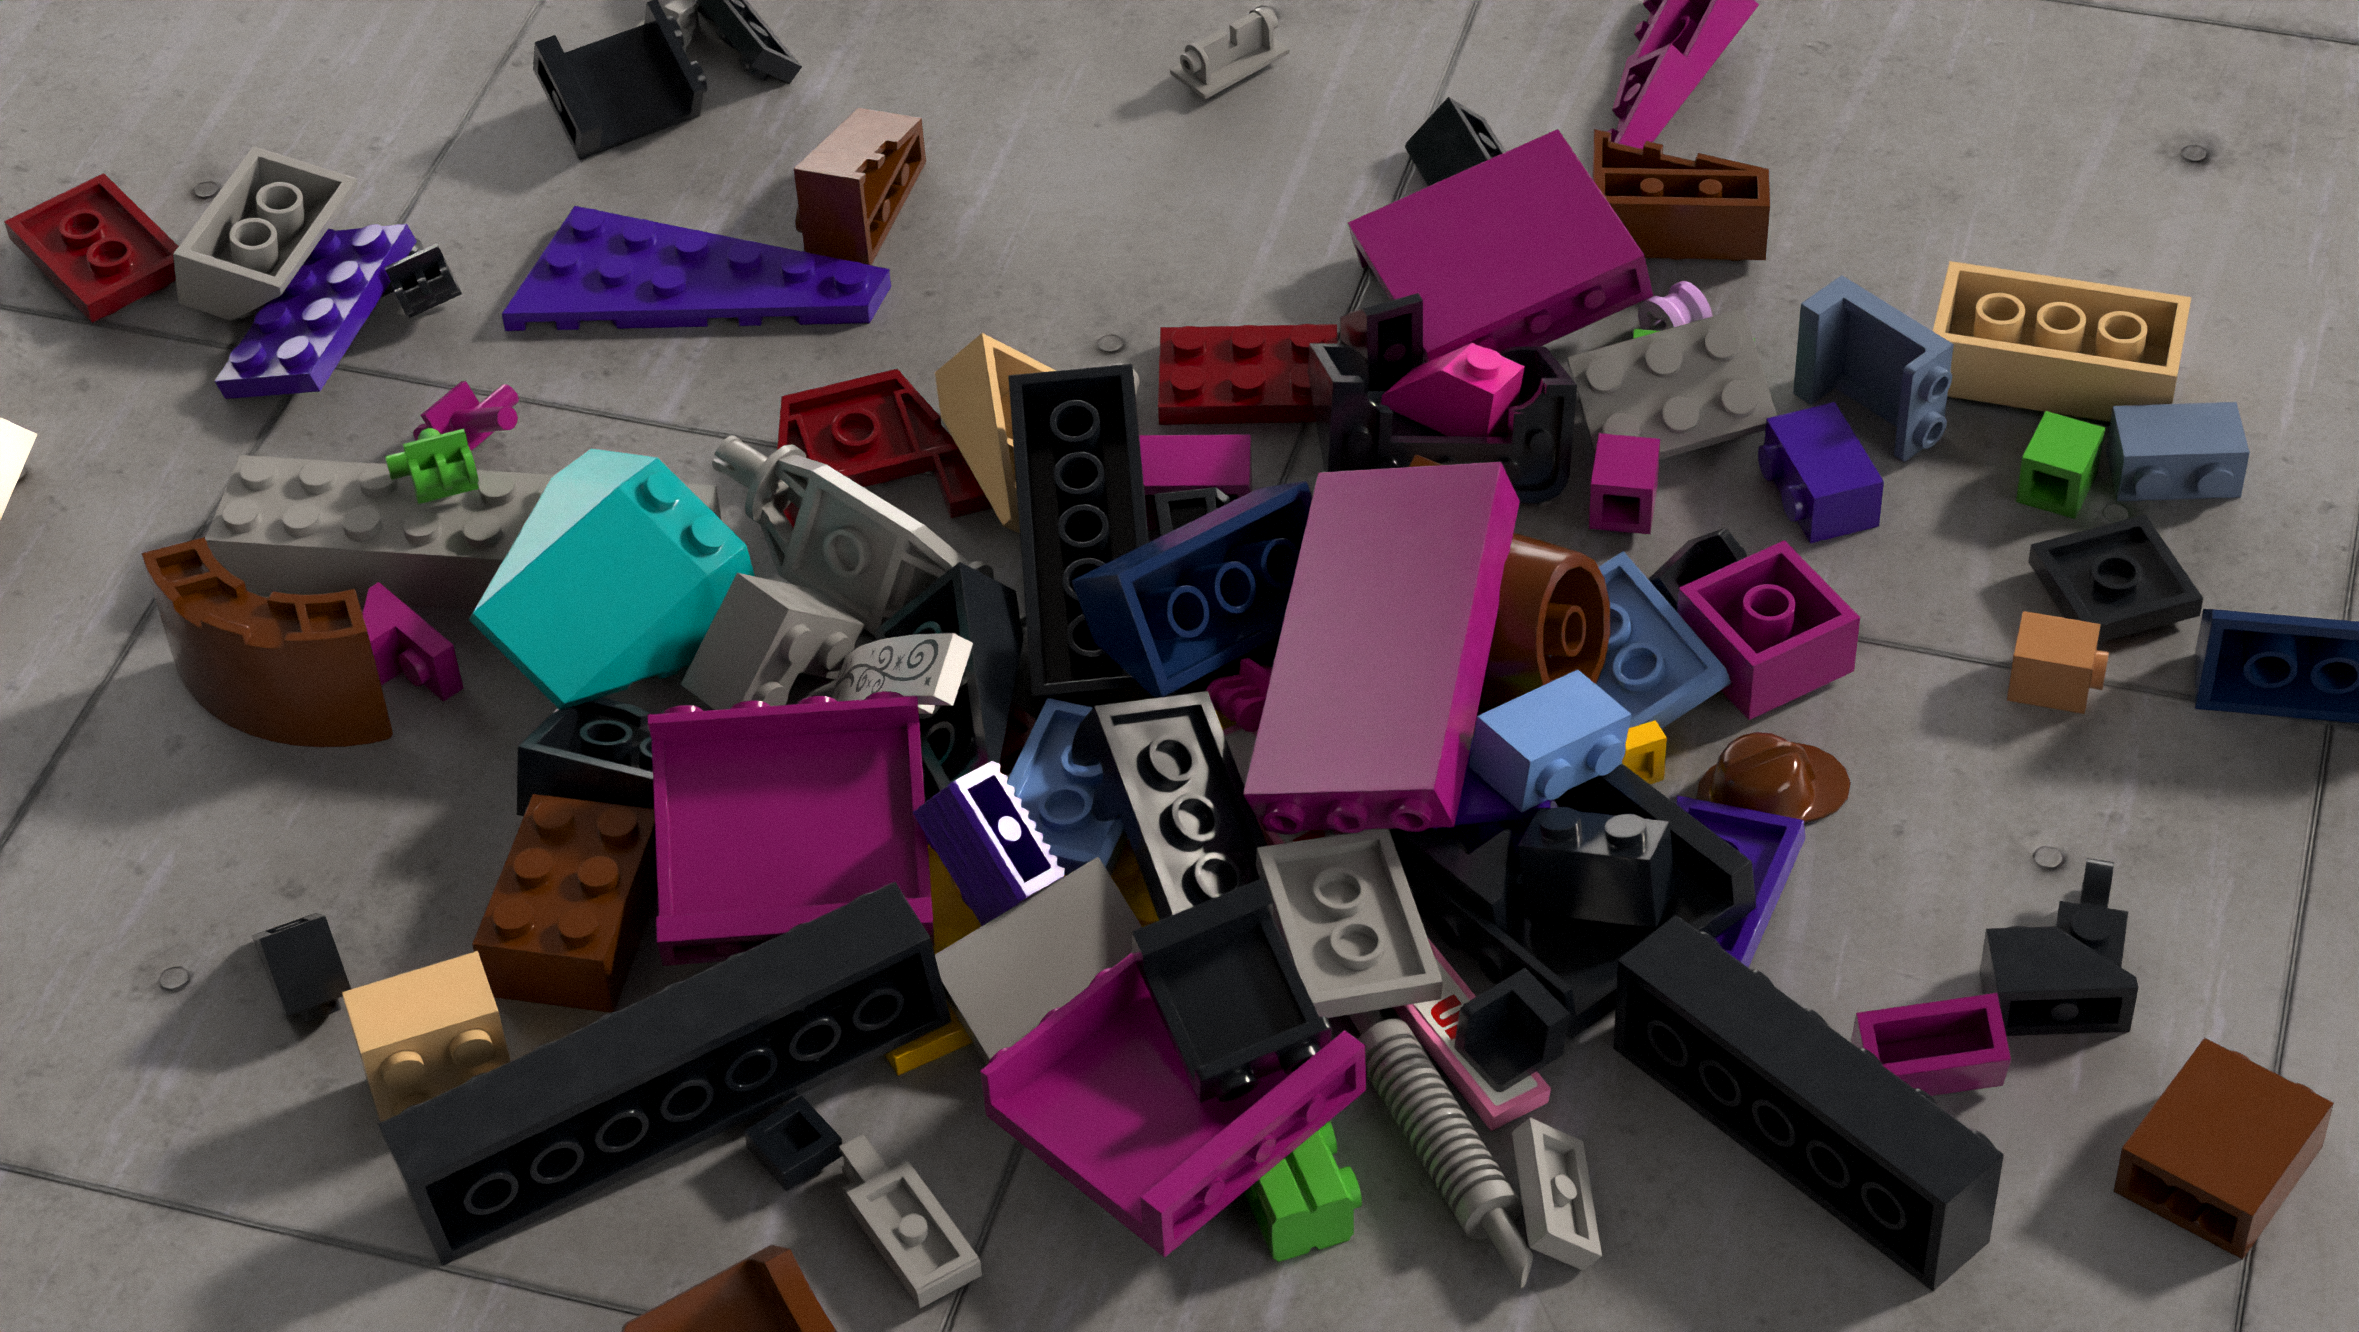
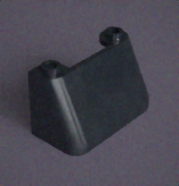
M1309 343L1308 378L1324 472L1409 467L1415 455L1442 465L1501 462L1520 503L1550 501L1560 495L1567 485L1571 466L1577 384L1546 347L1515 346L1505 348L1498 352L1501 356L1525 366L1518 406L1509 407L1507 432L1502 437L1446 436L1390 410L1389 406L1381 405L1382 395L1386 391H1368V365L1360 352L1351 346L1343 344Z

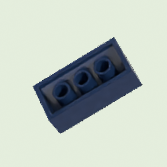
M1307 481L1259 488L1072 580L1093 641L1154 698H1160L1279 637L1312 502V495Z
M2203 609L2195 650V709L2359 723V621Z

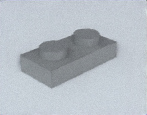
M1529 1118L1511 1132L1529 1248L1583 1271L1602 1257L1584 1143L1582 1140L1533 1118Z

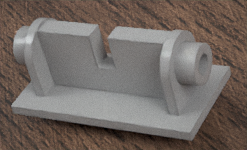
M1255 8L1248 15L1229 25V38L1228 34L1220 29L1196 43L1193 42L1187 45L1185 53L1180 56V64L1170 69V74L1198 95L1207 99L1289 54L1290 50L1274 38L1273 30L1278 27V19L1275 13L1270 9L1262 10Z

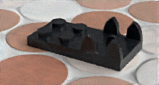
M1208 691L1094 706L1076 730L1072 744V760L1074 764L1081 766L1101 764L1103 779L1101 784L1095 789L1091 812L1097 820L1102 822L1122 820L1158 919H1164L1259 880L1260 877L1256 868L1257 848L1267 846L1257 817L1243 795L1244 783Z

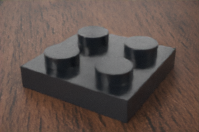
M2146 515L2031 544L2028 563L2063 616L2068 619L2101 624L2098 643L2198 617L2201 614L2203 596Z

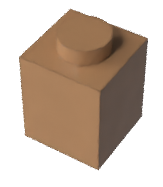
M2023 611L2013 655L2007 701L2085 714L2089 689L2103 690L2109 652L2097 650L2101 624Z

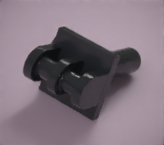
M416 239L417 242L407 257L384 267L391 282L381 297L395 292L404 313L409 318L462 294L437 243L424 249L421 241Z

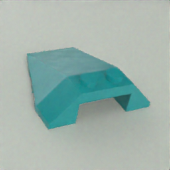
M591 448L551 477L470 616L469 621L559 710L627 690L631 683L658 675L659 679L676 675L680 668L692 663L736 574L741 573L755 576L747 545L658 457Z

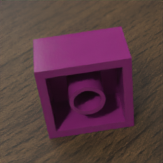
M1785 540L1679 588L1677 613L1726 668L1731 684L1721 691L1748 720L1854 672L1860 616Z

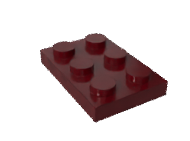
M104 173L4 221L9 239L92 323L176 281L173 253L179 246Z
M1337 324L1160 327L1159 425L1316 422L1308 378L1309 343L1337 344Z

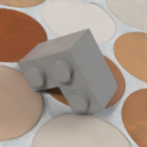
M737 573L680 685L715 710L731 709L734 704L743 701H762L770 706L786 705L788 693L798 673L837 679L845 656L854 650V644L865 624L812 588Z

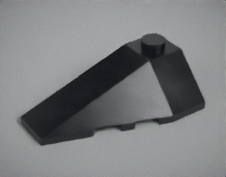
M958 562L875 630L876 641L914 634L954 633L973 643L954 705H935L933 714H919L920 739L922 742L921 754L940 790L958 778L991 761L999 764L1023 644L1016 591L961 562Z

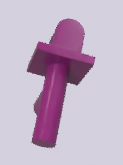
M461 381L420 415L425 423L420 424L414 429V438L417 441L421 431L427 428L436 429L440 434L464 429L468 446L472 451L493 432L511 430L516 426L518 416L512 407L519 402L518 395L512 387L502 384L479 403L468 383Z

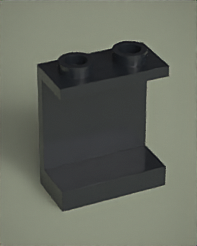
M658 0L647 2L643 25L564 53L556 35L535 42L533 71L579 160L696 118L701 114L703 93L707 92L708 89L704 72L697 61H689L682 48L684 46V39L677 20L672 15L666 17Z

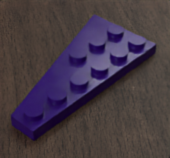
M574 206L502 312L505 331H526L527 322L556 321L557 330H579L581 321L612 320L617 329L708 327L709 318L738 317L739 326H761L763 317L794 316L800 325L870 323L891 288L890 270L859 262Z

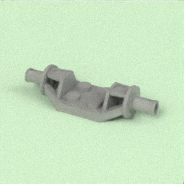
M731 435L724 439L715 451L714 455L718 458L712 460L713 468L748 488L745 501L746 515L760 524L779 576L794 585L816 590L865 624L863 629L875 635V630L958 562L994 579L993 568L981 560L970 563L924 524L830 466L806 458L805 452L793 444L782 446L767 458L743 443L740 438ZM791 502L799 508L794 528L783 512ZM1020 613L1021 626L1025 628L1027 627L1026 615ZM1022 628V633L1024 637L1027 631Z

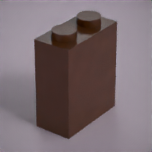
M2204 1037L2122 1147L2113 1192L2243 1260L2323 1147L2334 1102L2316 1094L2309 1087L2300 1083H2294L2252 1062L2245 1055L2237 1051L2228 1050Z

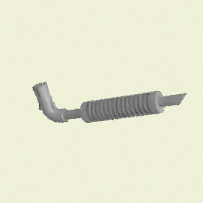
M1378 1010L1349 1014L1361 1034L1358 1040L1365 1045L1366 1075L1373 1084L1376 1092L1398 1124L1428 1175H1430L1433 1183L1450 1207L1465 1234L1474 1240L1490 1238L1522 1289L1530 1273L1533 1253L1514 1224L1522 1207L1517 1194L1510 1183H1508L1490 1152H1488L1470 1121H1468L1465 1113L1461 1110L1407 1023L1400 1019L1384 1020Z

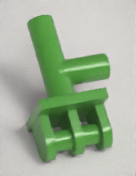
M433 428L424 429L419 434L417 441L403 444L404 452L385 456L391 480L411 475L418 504L479 489V478L464 429L440 434L438 430Z

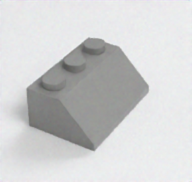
M253 146L173 253L178 303L232 321L281 296L357 189V178Z

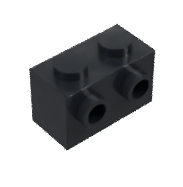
M1568 807L1538 808L1518 844L1526 913L1656 928L1676 889L1669 821L1643 819L1634 814L1614 816L1577 812Z

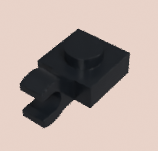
M2087 858L2080 903L2060 901L2056 927L2121 967L2128 911L2108 908L2114 862Z

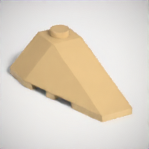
M981 333L935 372L939 408L943 422L1004 527L1020 534L1008 375L1056 370Z

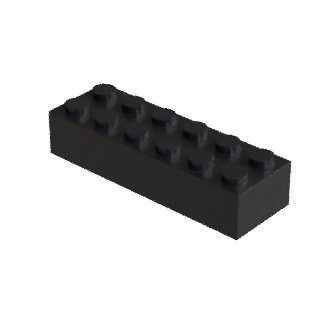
M1122 364L1008 375L1031 692L1035 720L1038 719L1047 698L1092 708L1099 705L1152 699L1154 697L1093 641L1072 584V580L1149 543L1133 365Z
M1674 915L1618 960L1613 1049L1931 1291H1935L1990 1242L2004 1154L1996 1149L1989 1138L1983 1133L1967 1128L1941 1109L1928 1093L1911 1087L1885 1068L1872 1052L1856 1047L1830 1028L1817 1012L1800 1006L1778 990L1765 974L1748 968L1722 949L1720 944L1710 934L1696 930L1677 915Z

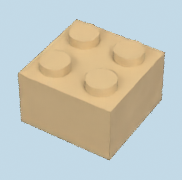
M478 951L342 992L380 1123L400 1114L412 1105L421 1104L460 1086L476 1075L487 1073L511 1062L499 1011Z

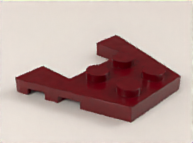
M898 369L781 397L777 450L784 445L793 444L805 452L806 458L830 466L862 487L933 471L950 518L992 508L953 437L941 425V417ZM791 502L783 512L794 528L799 508Z

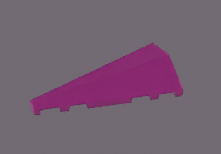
M1644 0L1643 5L1650 13L1647 22L1643 20L1636 25L1634 35L1640 41V44L1635 53L1629 56L1625 63L1612 108L1614 114L1619 118L1616 130L1611 128L1607 131L1611 133V142L1643 149L1646 141L1653 142L1759 6L1755 0Z

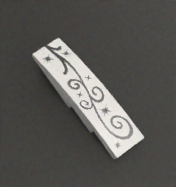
M954 633L914 634L885 638L859 646L845 656L832 698L836 701L864 700L872 693L892 691L902 694L903 697L918 696L919 714H933L935 705H954L973 643Z

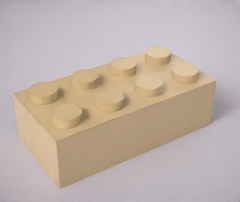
M1949 261L1933 327V332L1954 344L1950 371L1952 373V383L1948 389L1947 396L2108 422L2111 420L2113 406L2173 404L2191 297Z

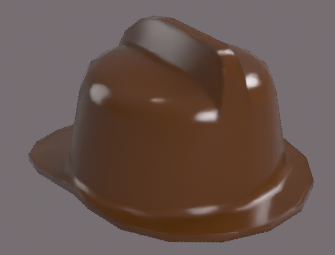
M1755 732L1742 735L1726 746L1718 757L1717 764L1709 768L1700 780L1696 799L1804 820V823L1837 812L1848 800L1851 782L1846 768L1833 755L1816 746L1788 742L1786 739L1772 733Z

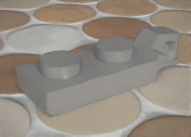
M864 1134L839 1146V1151L842 1153L844 1165L841 1168L850 1184L842 1187L843 1196L848 1203V1209L919 1309L982 1276L981 1261L978 1255L909 1161L901 1163L896 1159L886 1165Z

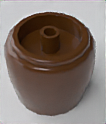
M1513 533L1510 552L1503 569L1499 591V608L1478 711L1485 713L1576 670H1579L1597 684L1605 664L1610 637V601L1605 578L1594 559L1581 552Z

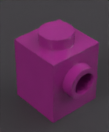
M1598 433L1590 486L1589 529L1651 535L1658 485L1660 439Z

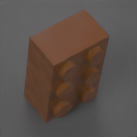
M537 794L532 795L472 943L474 952L478 951L493 997L608 1013L615 1012L658 895L654 809Z

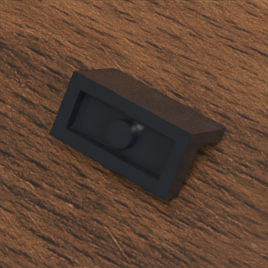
M1450 97L1436 109L1405 144L1407 152L1428 186L1506 152L1485 118Z

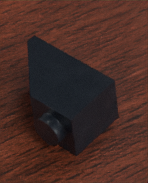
M1419 293L1362 308L1340 317L1341 344L1351 346L1360 352L1368 365V391H1388L1410 370L1423 364V299Z
M313 913L252 935L257 952L284 1015L289 1016L299 1012L302 1023L341 1010L338 998L343 996L342 992L351 990L325 915Z
M2011 926L2008 928L1986 929L1979 972L1983 995L1997 993L2006 1036L2130 1032L2138 993V983L2134 975L2056 926Z

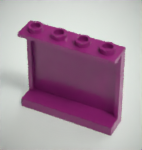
M1559 129L1348 222L1361 267L1364 268L1369 265L1390 301L1419 293L1423 299V358L1425 363L1471 343L1496 352L1515 346L1541 347L1653 296L1643 252Z
M882 691L872 693L864 700L836 701L834 698L827 696H812L804 698L794 705L770 706L762 701H743L734 704L731 709L703 711L696 706L680 705L668 708L663 714L648 715V726L652 740L659 916L656 917L657 944L663 966L724 962L737 953L746 952L788 932L801 923L810 922L852 902L860 895L874 892L893 882L897 883L930 936L932 946H935L928 842L923 829L912 813L925 803L918 696L903 697L902 694L897 692Z
M1132 953L1114 967L1106 968L1099 972L1086 989L1063 1007H1057L1049 1011L1036 1028L1013 1046L999 1050L989 1060L987 1066L980 1070L986 1116L1164 1258L1366 1091L1365 1045L1344 1030L1290 1075L1285 1074L1283 1069L1257 1079V1087L1240 1098L1220 1102L1216 1096L1199 1103Z

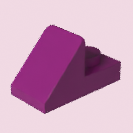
M378 582L368 588L362 614L381 685L403 672L412 684L417 687L425 685L443 702L464 689L454 645L381 583Z

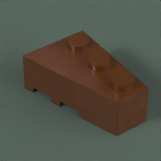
M857 108L794 168L798 199L795 224L797 232L802 233L805 252L872 265L926 163L922 118Z
M1594 129L1592 179L1637 243L1645 258H1670L1674 260L1724 259L1731 261L1766 260L1770 213L1769 169L1698 153L1696 160L1692 161L1663 154V145L1646 141L1643 149L1611 142L1610 132Z

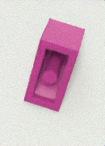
M1471 343L1414 367L1382 395L1381 405L1389 406L1390 410L1446 436L1502 437L1508 430L1509 407L1518 406L1525 366L1501 356L1492 349L1483 348Z

